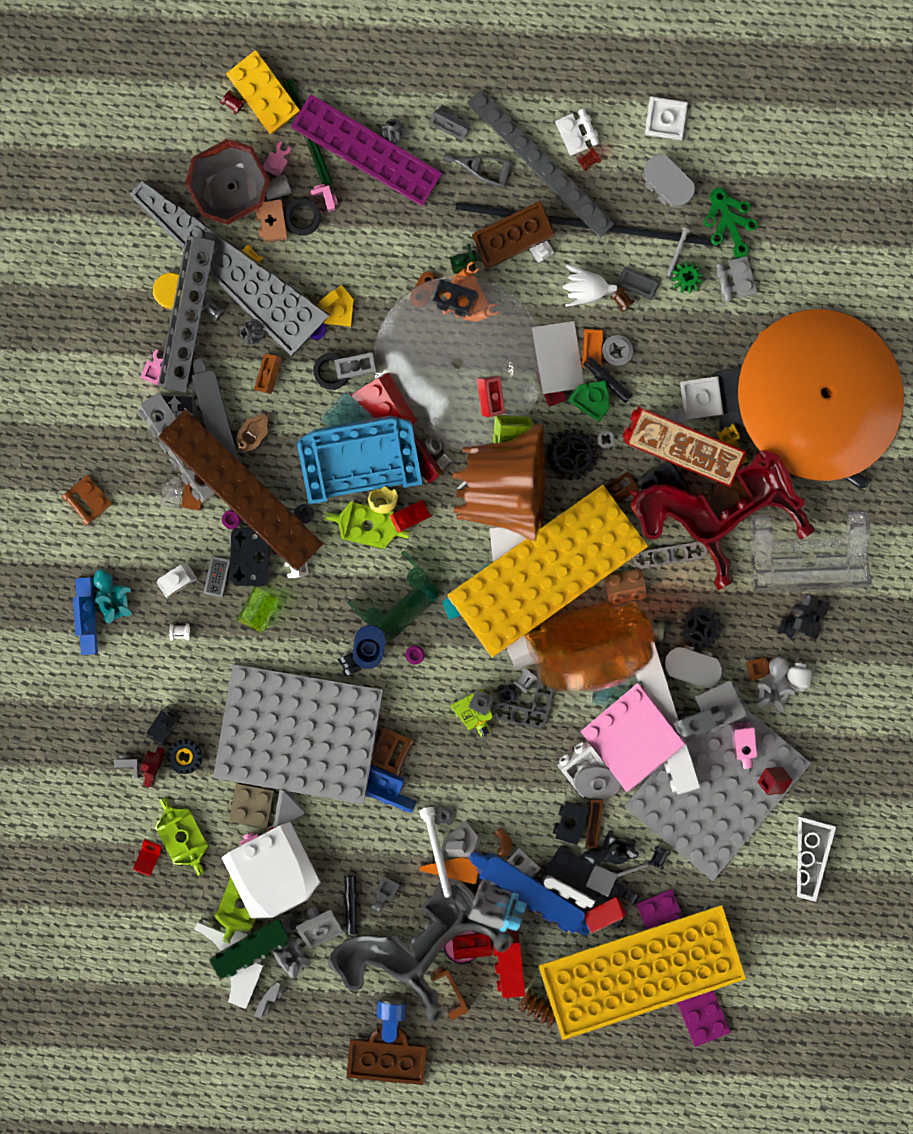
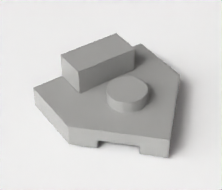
M467 821L445 837L441 849L443 858L469 857L472 852H478L481 839Z

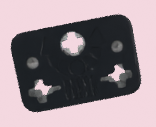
M252 528L233 529L231 532L229 579L231 584L235 586H266L269 583L270 546ZM240 533H243V536H246V540H243L240 544L236 536H240ZM259 552H261L262 556H265L261 563H258V560L255 559ZM241 570V573L245 575V578H241V581L238 582V579L235 578V574L237 575Z

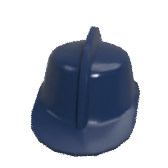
M366 625L356 632L353 658L360 667L372 669L381 663L385 648V635L381 629L373 625Z

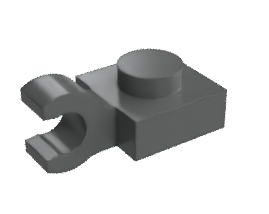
M383 876L374 892L379 896L373 908L380 911L385 900L391 902L400 885Z

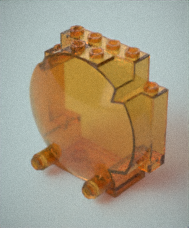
M607 601L547 619L538 625L540 631L524 635L528 652L536 663L541 683L549 688L567 692L598 691L615 686L633 677L652 660L654 653L651 643L656 642L652 623L635 602L615 607L612 601Z

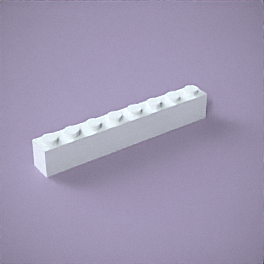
M654 641L631 647L632 652H629L632 664L636 663L638 670L635 671L638 682L642 681L645 691L674 727L673 722L677 721L678 717ZM684 745L667 762H664L667 774L671 773L673 778L670 781L672 791H677L678 795L700 789L687 745Z

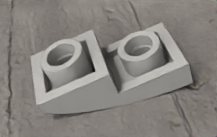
M277 981L266 992L256 1009L255 1017L262 1018L263 1014L267 1015L270 1003H267L268 1000L275 1002L276 998L280 999L283 987H280V981Z

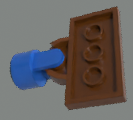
M382 996L378 999L377 1017L383 1020V1024L374 1029L370 1040L350 1038L346 1078L423 1085L427 1046L408 1044L404 1030L397 1025L398 1021L405 1020L407 1002L405 999L396 996Z

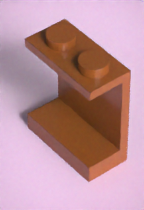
M442 965L432 970L431 981L434 982L446 975L460 1004L448 1009L451 1021L469 1012V1007L449 968H444Z

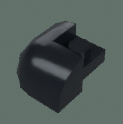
M668 461L656 468L654 466L637 481L641 490L653 484H668L690 493L682 473H679L675 465Z

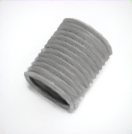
M284 174L269 180L270 183L266 193L268 201L291 194Z

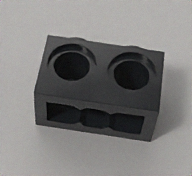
M440 279L432 301L437 305L436 308L442 311H447L448 309L455 311V315L465 318L466 315L472 316L479 294L475 290ZM450 293V299L442 300L443 294ZM463 299H468V305L465 307H461L460 301Z

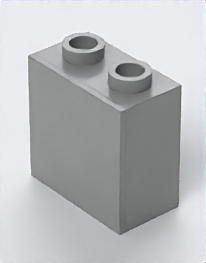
M728 680L694 697L700 711L714 706H718L719 711L729 707L732 710L733 715L723 719L724 724L710 730V732L747 716L745 712L748 710L743 700H739L737 696L739 690L735 682L731 683Z

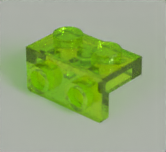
M254 586L237 620L262 633L268 627L272 613L277 610L279 599Z

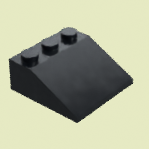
M741 368L714 372V377H719L724 414L719 415L720 429L729 428L732 423L737 428L745 427L738 400Z

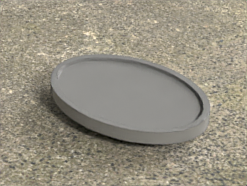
M602 766L582 768L575 774L573 779L577 791L591 799L610 798L621 787V784L610 769Z

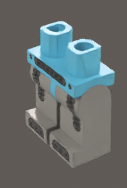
M483 879L478 887L469 919L494 928H500L499 930L503 932L507 928L517 931L522 919L513 916V913L522 916L526 904L517 900L518 894L491 886L490 881Z

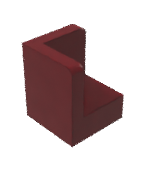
M783 767L766 768L757 782L767 795L784 794L793 780Z

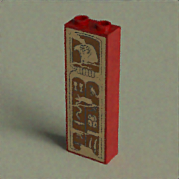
M640 406L633 410L630 420H632L629 428L626 427L623 432L622 438H624V443L731 487L736 476L735 473L738 471L746 453L744 450Z

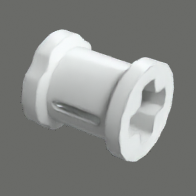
M170 624V641L174 639L190 641V624L182 626Z

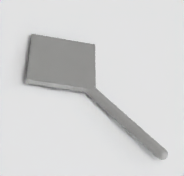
M645 863L617 874L596 865L586 887L608 897L617 877L648 867L649 864Z

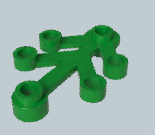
M715 188L710 193L712 206L703 223L706 227H712L716 223L715 215L718 209H720L722 217L715 233L711 236V242L714 245H719L723 241L722 235L727 225L735 245L732 249L733 255L736 258H743L748 254L749 247L746 243L742 242L735 223L745 227L748 231H754L758 223L755 219L747 220L731 213L727 205L734 207L740 213L746 214L750 210L748 202H739L730 198L725 189ZM721 194L723 199H717L716 195ZM741 205H746L747 210H742ZM707 218L712 219L713 223L708 224ZM749 222L754 223V228L749 227ZM714 236H718L720 241L716 242ZM740 246L744 248V253H741L738 248Z

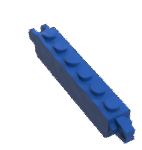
M476 851L469 855L470 861L477 867L476 870L480 873L479 877L482 880L492 881L496 884V888L507 890L512 894H518L517 900L527 903L526 907L534 913L537 910L543 914L542 917L550 923L552 921L557 922V927L567 933L569 930L572 933L576 931L585 936L589 934L590 930L584 919V912L572 902L553 890L547 889L542 883L493 852L487 853L485 857Z

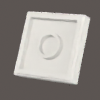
M650 96L644 135L682 141L688 102Z
M718 376L680 382L683 407L686 413L685 420L724 415Z

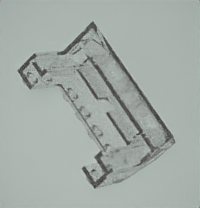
M868 511L848 512L845 537L834 536L803 539H773V529L770 527L771 515L751 516L749 543L753 592L771 594L844 591L865 588L872 584L867 555L870 536Z

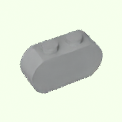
M656 155L648 160L643 171V178L646 181L645 186L651 192L655 191L659 195L658 199L665 206L668 204L670 207L680 208L687 205L694 194V183L668 156Z
M683 645V648L676 647L667 653L664 659V669L670 677L704 688L714 686L721 677V665L716 658L712 657L713 654L702 650L700 654L694 652V647Z

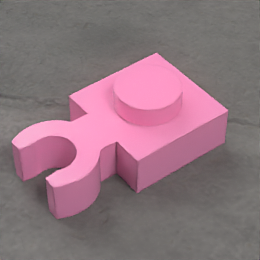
M281 141L277 144L276 154L270 152L262 166L263 170L276 177L281 175L288 160L284 159V156L291 152L290 146L286 151L280 149L283 144Z
M156 349L153 352L154 361L147 360L140 378L158 386L163 358H157L159 350Z

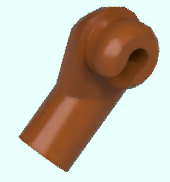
M500 827L494 834L501 841L500 848L497 850L498 854L501 857H505L511 852L512 839Z

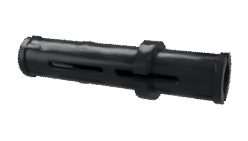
M591 356L587 360L592 366L586 361L583 363V366L595 375L594 378L596 380H606L607 387L624 403L628 399L623 394H626L629 398L633 396L631 392L607 372L606 367L600 366Z
M344 876L345 893L343 898H345L346 935L358 934L356 876Z

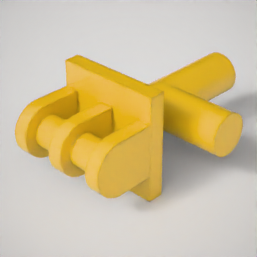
M734 423L729 428L725 427L721 432L717 431L721 441L742 449L737 441L740 438V431ZM746 455L743 457L742 464L748 461Z

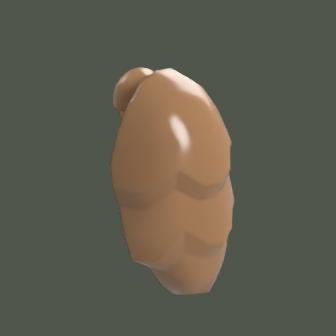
M260 414L254 418H248L239 429L236 444L240 451H252L261 444L268 433V417L266 415Z

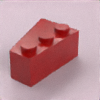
M388 372L350 394L374 418L393 416L409 420L412 425L418 422Z
M506 929L504 933L512 937L510 947L501 953L493 945L494 956H498V962L495 963L496 974H500V980H496L497 991L502 992V999L525 996L518 930Z

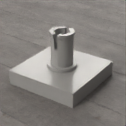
M316 907L310 908L307 911L310 920L296 926L298 933L309 949L344 933L331 910L320 915Z

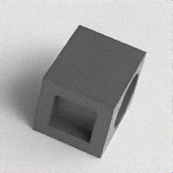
M476 690L468 707L486 716L494 698Z

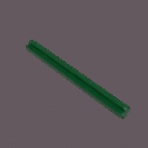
M293 79L285 80L283 83L286 91L301 110L303 104ZM304 136L322 184H325V186L331 185L332 179L318 144Z

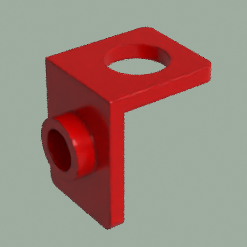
M144 839L133 870L151 876L162 846Z

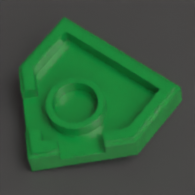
M606 380L578 385L568 400L599 423L611 407Z

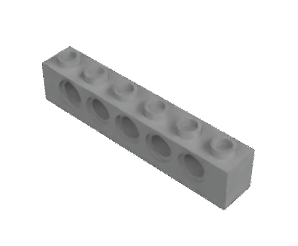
M159 392L142 402L138 407L139 416L143 421L146 420L150 425L149 430L154 437H158L176 419ZM159 413L163 419L156 421L153 418V414ZM162 441L159 443L165 453L168 452L171 456L170 461L176 469L179 468L182 472L181 477L183 481L192 487V494L196 500L204 503L216 495L206 484H198L196 482V477L198 476L191 469L187 468L185 463Z

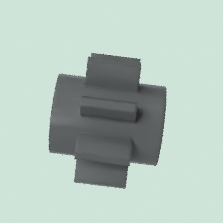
M398 119L387 120L386 125H382L383 138H386L391 143L399 142L401 137H405L404 123L400 124Z
M257 321L245 322L244 326L240 329V337L242 340H246L247 345L260 343L259 340L264 335L263 328L257 325Z

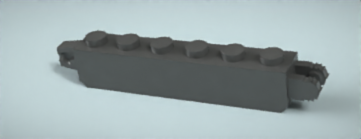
M196 359L193 363L195 375H192L193 380L190 381L192 392L196 391L198 399H195L197 410L202 412L203 417L200 418L201 425L239 461L217 376L214 372L207 371L202 359Z

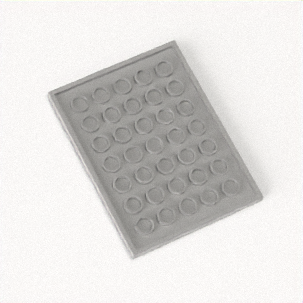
M233 664L213 778L364 804L384 690Z
M748 710L745 711L747 716L716 731L710 732L709 730L698 735L693 734L684 737L700 789L680 795L677 794V791L673 792L670 781L673 780L671 773L667 774L663 763L651 773L624 806L712 881L811 764ZM750 721L754 727L757 757L752 758V768L742 769L741 761L736 758L734 753L731 724ZM783 767L793 781L784 794L767 795L757 781L766 768Z

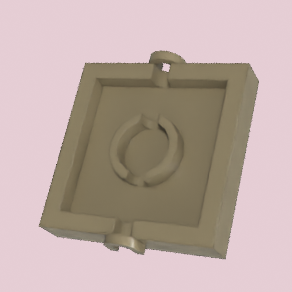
M236 783L234 797L231 798L230 805L232 808L229 821L267 828L270 813L273 811L272 800L274 790Z

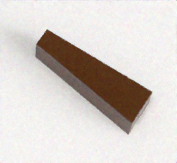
M603 799L590 800L585 847L597 848Z

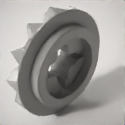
M611 336L603 345V357L609 364L615 366L624 365L632 357V344L624 336ZM613 343L618 348L625 346L621 351L622 358L618 354L610 355L614 351Z

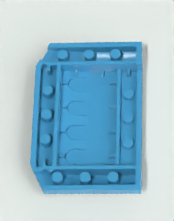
M386 416L318 428L297 441L309 504L326 502L329 497L380 489L384 486L391 487L403 484V488L422 485L413 429L409 420Z

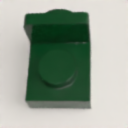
M466 244L468 253L449 257L453 274H457L465 268L467 269L469 263L478 261L476 250H472L470 244ZM475 263L471 265L472 270L476 269Z

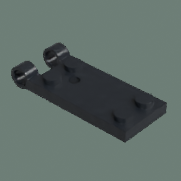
M561 845L540 876L543 880L546 875H551L593 898L595 902L592 908L586 906L589 910L616 896L619 898L621 895L633 904H636L640 897L616 880L608 897L603 894L600 897L596 896L594 890L586 887L594 866H590L583 859ZM620 919L612 923V925L620 929L624 920Z

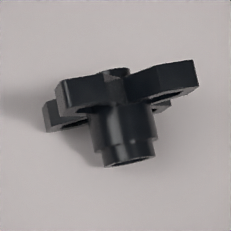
M806 593L803 602L795 604L792 608L791 617L795 620L793 629L805 633L810 638L817 639L821 629L819 621L826 615L830 604L819 600L814 595Z

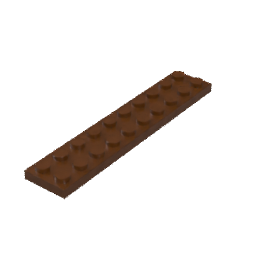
M186 409L158 436L178 458L296 572L323 545L294 514Z

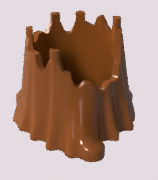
M534 424L528 431L510 441L463 447V452L469 453L467 454L468 466L461 471H453L452 476L453 479L465 481L469 487H465V490H457V498H464V501L467 503L462 506H454V513H460L456 515L457 520H466L504 528L521 534L531 541H536L539 528L543 527L544 424Z

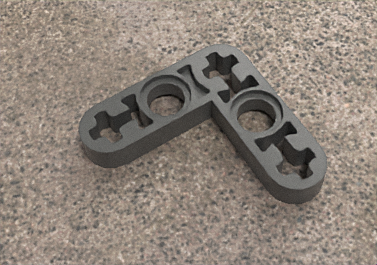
M543 674L539 677L532 709L506 703H497L492 708L493 716L502 721L533 728H542L548 718L555 686L554 677L550 674ZM549 677V681H552V684L548 685L546 690H550V695L544 692L538 693L539 688L543 690L544 684L541 683V680ZM541 695L546 696L548 699L547 705L543 707L537 704V698ZM504 706L503 709L509 711V707H512L511 720L507 719V714H502L499 717L495 709ZM516 710H522L525 713L522 721L514 719V712ZM528 711L532 712L530 716L537 717V714H540L541 718L544 719L543 723L540 722L539 725H535L533 720H529L530 724L525 723L528 718Z

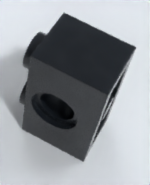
M568 801L565 802V805L561 804L558 813L561 819L559 823H555L553 834H556L555 839L578 845L589 808ZM568 817L575 819V825L571 828L566 827L564 824L565 819Z

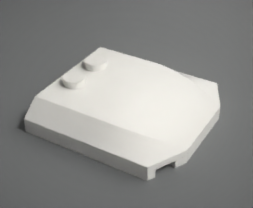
M291 822L266 832L222 857L251 918H275L307 901L315 888L321 883Z

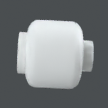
M795 663L794 667H789L786 678L795 691L804 692L805 689L810 687L812 671L806 668V664Z

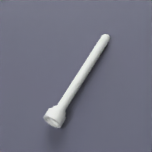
M434 807L423 808L419 812L421 819L427 824L445 897H450L452 892L434 824L435 809Z

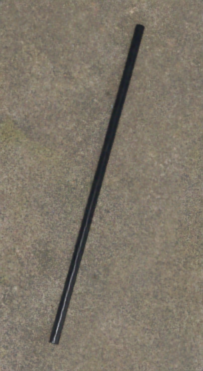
M456 202L455 210L508 217L518 212ZM547 215L552 224L590 229L582 220ZM614 225L608 231L678 242L682 234L620 225ZM687 235L684 241L685 243L720 247V244H712L711 238Z

